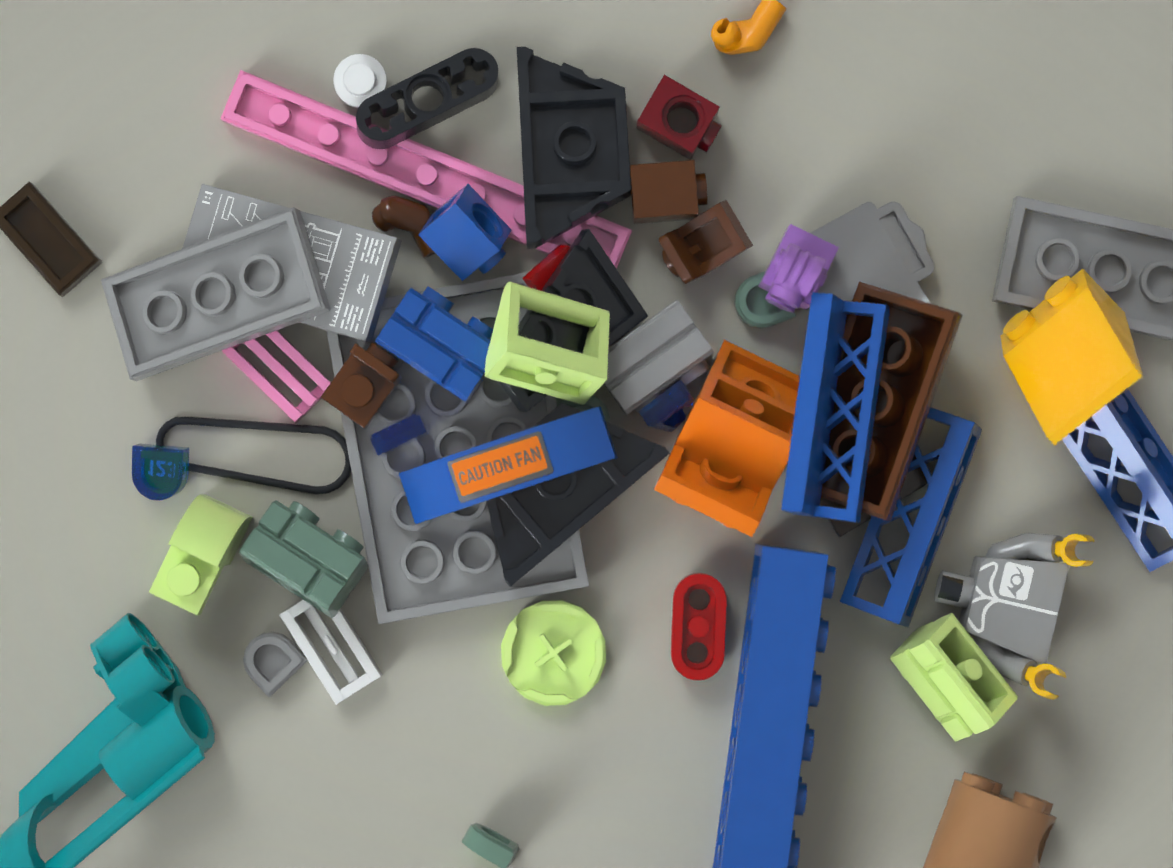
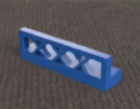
M812 292L781 510L801 516L860 523L890 312L889 306L885 304L844 301L834 294ZM847 314L873 317L871 337L857 349L853 350L844 338ZM843 348L848 356L840 362ZM868 353L867 366H865L861 358ZM855 364L865 377L863 392L846 404L836 391L838 376ZM835 402L840 410L833 415ZM861 406L858 420L853 412ZM847 418L857 431L856 444L839 458L829 445L830 430ZM828 456V458L831 460L833 464H831L828 468L825 469L826 458ZM853 460L852 473H850L845 466ZM837 472L842 475L850 486L846 509L820 506L822 486Z
M1127 388L1062 440L1149 572L1173 561V546L1158 553L1146 535L1149 522L1165 527L1173 539V456ZM1089 433L1107 439L1113 448L1111 462L1094 457L1087 446ZM1119 478L1136 483L1142 492L1140 506L1123 501L1117 492Z
M932 407L929 410L927 419L950 426L943 447L923 456L917 444L914 453L917 459L911 461L908 472L921 467L929 484L925 496L906 506L901 496H899L896 504L898 509L894 511L891 521L871 516L840 599L841 603L908 628L982 429L975 422ZM938 459L932 474L927 463ZM919 509L913 525L909 513ZM902 517L910 534L905 548L886 556L878 539L882 526ZM875 549L879 560L869 564L873 550ZM901 559L894 574L890 563ZM883 567L891 585L883 607L856 597L864 575Z

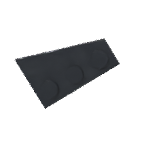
M590 229L581 230L541 290L609 311V347L648 317ZM528 310L519 323L518 335L583 354L589 327ZM499 381L520 412H528L548 396Z

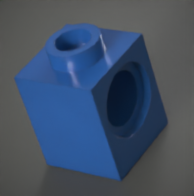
M467 184L431 214L418 235L463 281L477 269L482 274L487 273L505 256L506 252L502 246L511 229L481 196Z

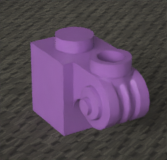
M790 224L785 230L758 286L768 292L765 300L791 313H794L795 309H799V307L804 310L808 309L811 304L812 292H818L819 288L823 286L827 278L826 273L839 247Z

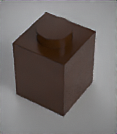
M695 160L630 165L633 224L692 220L699 214L698 206L708 204L705 173L696 174Z

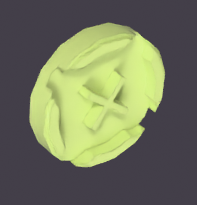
M541 600L522 609L509 623L501 643L502 667L510 683L524 698L544 706L567 705L585 696L598 683L606 663L605 638L597 621L581 606L565 600Z

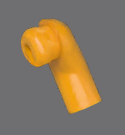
M762 0L752 17L748 20L729 22L727 18L716 21L711 29V38L716 49L729 55L754 52L762 49L785 13L786 8L777 0Z

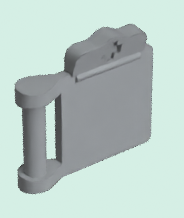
M866 202L811 232V234L839 247L826 273L827 278L817 293L834 294L844 301H852L860 281L930 303L918 282L932 274L934 263L926 250L924 231L908 218L901 204L890 202L877 209L872 202Z

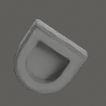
M275 632L264 633L251 640L245 649L243 657L245 671L268 697H271L308 661L292 640L283 634Z

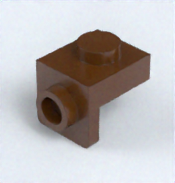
M727 200L719 202L680 228L670 231L659 238V242L664 249L662 257L667 268L672 274L680 277L684 284L707 275L753 246Z

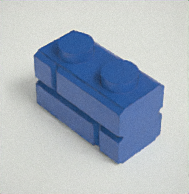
M428 286L422 294L410 288L395 309L394 314L389 318L377 336L375 342L468 403L485 378L486 356L493 329L474 316L465 324L449 313L454 303Z

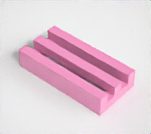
M278 330L265 335L317 384L311 392L256 339L246 341L244 344L303 400L297 407L237 350L241 344L222 350L242 372L296 423L321 399L322 394L331 383Z

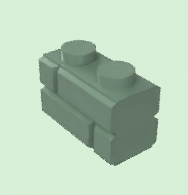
M275 500L260 519L258 526L253 529L241 546L239 554L246 563L330 618L335 617L349 597L350 592L354 590L367 571L368 564L366 559L360 555L364 547L353 537L339 529L331 536L317 527L316 524L320 518L302 504L293 501L288 508Z

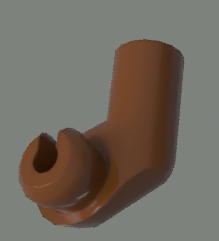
M388 196L383 198L380 204L374 207L372 220L379 230L386 232L396 228L411 232L423 258L436 254L418 235L431 216L425 205L398 196Z

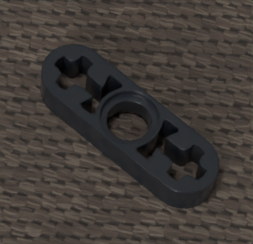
M469 48L365 99L360 104L356 114L357 132L360 139L369 147L387 149L486 100L494 93L497 86L498 65L496 60L485 50ZM471 65L476 72L485 70L483 73V84L476 85L472 79L466 80L457 85L456 95L458 97L452 98L450 85L444 76L448 75L450 83L453 85L465 78V67ZM430 86L441 93L443 101L437 109L423 111L417 108L412 101L414 92L421 87ZM403 99L405 112L411 121L405 122V116L402 112L389 120V131L382 132L378 126L369 129V126L372 124V113L379 112L383 118L389 117L398 112V102L396 100Z

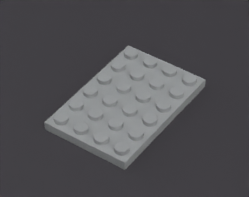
M529 272L433 290L454 303L449 313L465 324L474 316L494 329L506 283L510 281L527 286L522 278ZM405 294L386 297L372 342L398 360L393 370L403 376V378L366 429L341 412L378 624L588 587L589 582L579 530L510 587L504 579L487 501L415 524L399 473L530 429L554 410L557 405L555 397L548 395L528 412H520L499 381L486 377L470 401L466 403L375 342ZM520 307L519 323L527 313L528 309ZM326 330L334 377L350 357L351 353L349 351L355 343L365 350L368 349L371 343Z

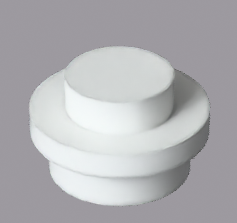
M354 54L339 63L334 73L333 83L336 93L343 102L352 107L359 108L365 99L386 89L387 77L384 68L375 58L365 54Z

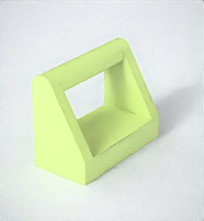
M508 281L502 293L486 356L485 377L584 405L607 381L609 311ZM520 307L589 327L583 354L519 336Z

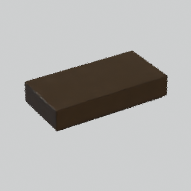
M28 182L0 207V229L59 296L64 297L102 263L100 258L33 183Z

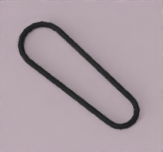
M175 417L164 423L156 437V450L165 451V435L170 428L176 425L323 434L334 438L341 445L345 453V466L342 474L335 482L327 486L315 487L184 462V470L310 494H328L340 488L351 473L346 439L336 430L324 426Z

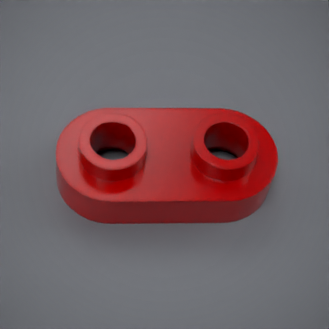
M693 573L685 576L678 582L673 592L671 660L676 670L682 676L691 680H705L714 676L721 668L725 656L726 592L716 578L705 573ZM703 589L709 595V602L703 609H695L689 603V596L694 590ZM696 642L704 644L707 648V655L700 662H693L687 657L688 647Z

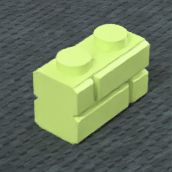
M953 613L917 628L890 656V660L898 668L904 679L909 682L955 742L967 738L973 733L977 734L993 727L1018 699L1016 693Z

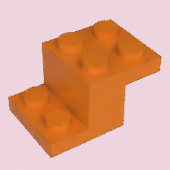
M724 340L677 436L654 490L671 498L678 504L686 505L719 521L728 528L736 529L752 537L761 522L772 490L788 463L800 376Z

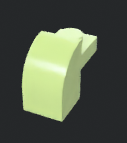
M206 494L198 495L176 527L168 543L171 546L149 593L197 616L201 615L223 567L231 564L253 517Z

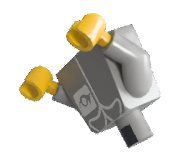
M1024 533L992 544L985 557L975 556L969 576L942 570L937 580L934 601L962 608L959 622L1003 677L1024 686L1030 685L1032 690L1042 697L1052 700L1057 699L1059 696L1045 690L1044 679L1051 673L1067 678V676L1060 668L1046 663L1069 565L1086 567L1094 562L1078 559L1075 555V546L1080 541L1095 542L1094 538L1086 534H1072L1063 538L1060 535Z

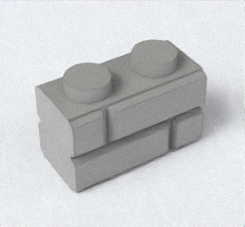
M676 300L608 348V374L604 385L625 415L636 409L638 414L643 417L667 400L661 390L678 378L684 386H687L708 371L710 366L705 359L711 356L714 351L680 302Z

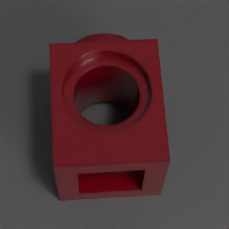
M664 75L637 120L636 129L691 160L698 148L707 153L718 135L722 125L714 121L718 114L720 106ZM677 108H686L695 115L697 126L688 133H678L669 126L667 116Z

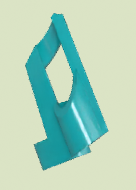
M127 613L90 644L97 662L93 668L96 674L105 680L115 699L19 791V818L6 829L0 838V868H74L205 759L204 753L213 746L215 732L206 708L199 698L190 689L186 688L179 669L154 635L133 614ZM102 769H105L112 781L126 796L45 863L39 856L36 848L37 824Z

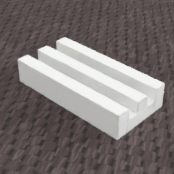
M302 600L279 615L336 705L383 675L341 608L332 620L366 672L360 677L315 607ZM304 612L349 682L342 689L296 618Z

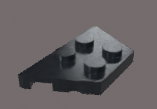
M523 46L517 47L526 244L527 249H535L630 197L631 178L625 87L603 78H590L583 70L564 62L562 66L534 55V50Z
M561 403L533 427L582 411ZM606 422L618 458L487 500L505 582L511 587L670 454L664 446Z

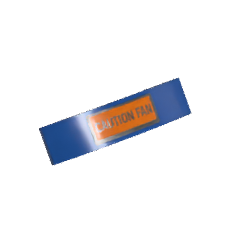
M601 406L423 464L401 472L399 476L414 522L418 524L618 457Z

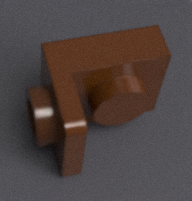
M373 342L367 350L356 343L349 351L351 353L350 357L321 396L323 400L364 429L369 426L403 378V376L393 370L398 360Z

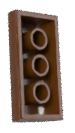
M859 281L852 302L885 304L890 307L861 512L891 521L963 315L947 308ZM847 314L844 338L853 350L857 349L871 337L873 317ZM843 348L840 362L848 356ZM868 353L861 358L865 366H867ZM855 364L838 376L836 391L846 404L863 392L865 377ZM835 402L833 415L840 410ZM861 406L853 412L858 420ZM847 418L830 430L829 445L839 458L856 444L857 431ZM828 456L826 458L825 469L828 468L831 464H833L831 460L828 458ZM853 460L845 466L850 473H852ZM839 472L823 484L821 498L847 506L850 486Z

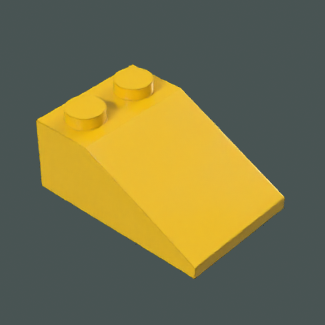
M1081 269L1072 278L1064 276L1057 280L1047 290L1044 297L1045 300L1030 312L1023 310L1013 316L1005 325L1003 334L1000 335L1003 356L1045 435L1054 445L1143 376L1125 312L1084 269Z

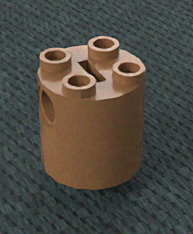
M964 772L961 780L954 779L947 805L937 826L923 868H1039L1046 840L1057 819L1056 816L1050 814L1053 803L1015 791L1013 799L1000 794L1003 784L974 773Z

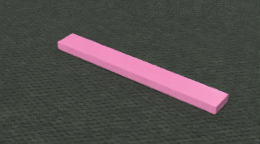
M240 70L220 118L223 122L436 209H439L464 186L469 184L510 227L511 232L507 238L527 246L523 185L411 139H406L387 149L369 147L358 135L355 116ZM371 124L369 126V129L372 127H376L377 125ZM379 127V128L382 130V132H387V131H389V130H386V129H384V128ZM595 215L535 249L550 254L560 244L571 247L581 230L590 229L617 269L632 230Z

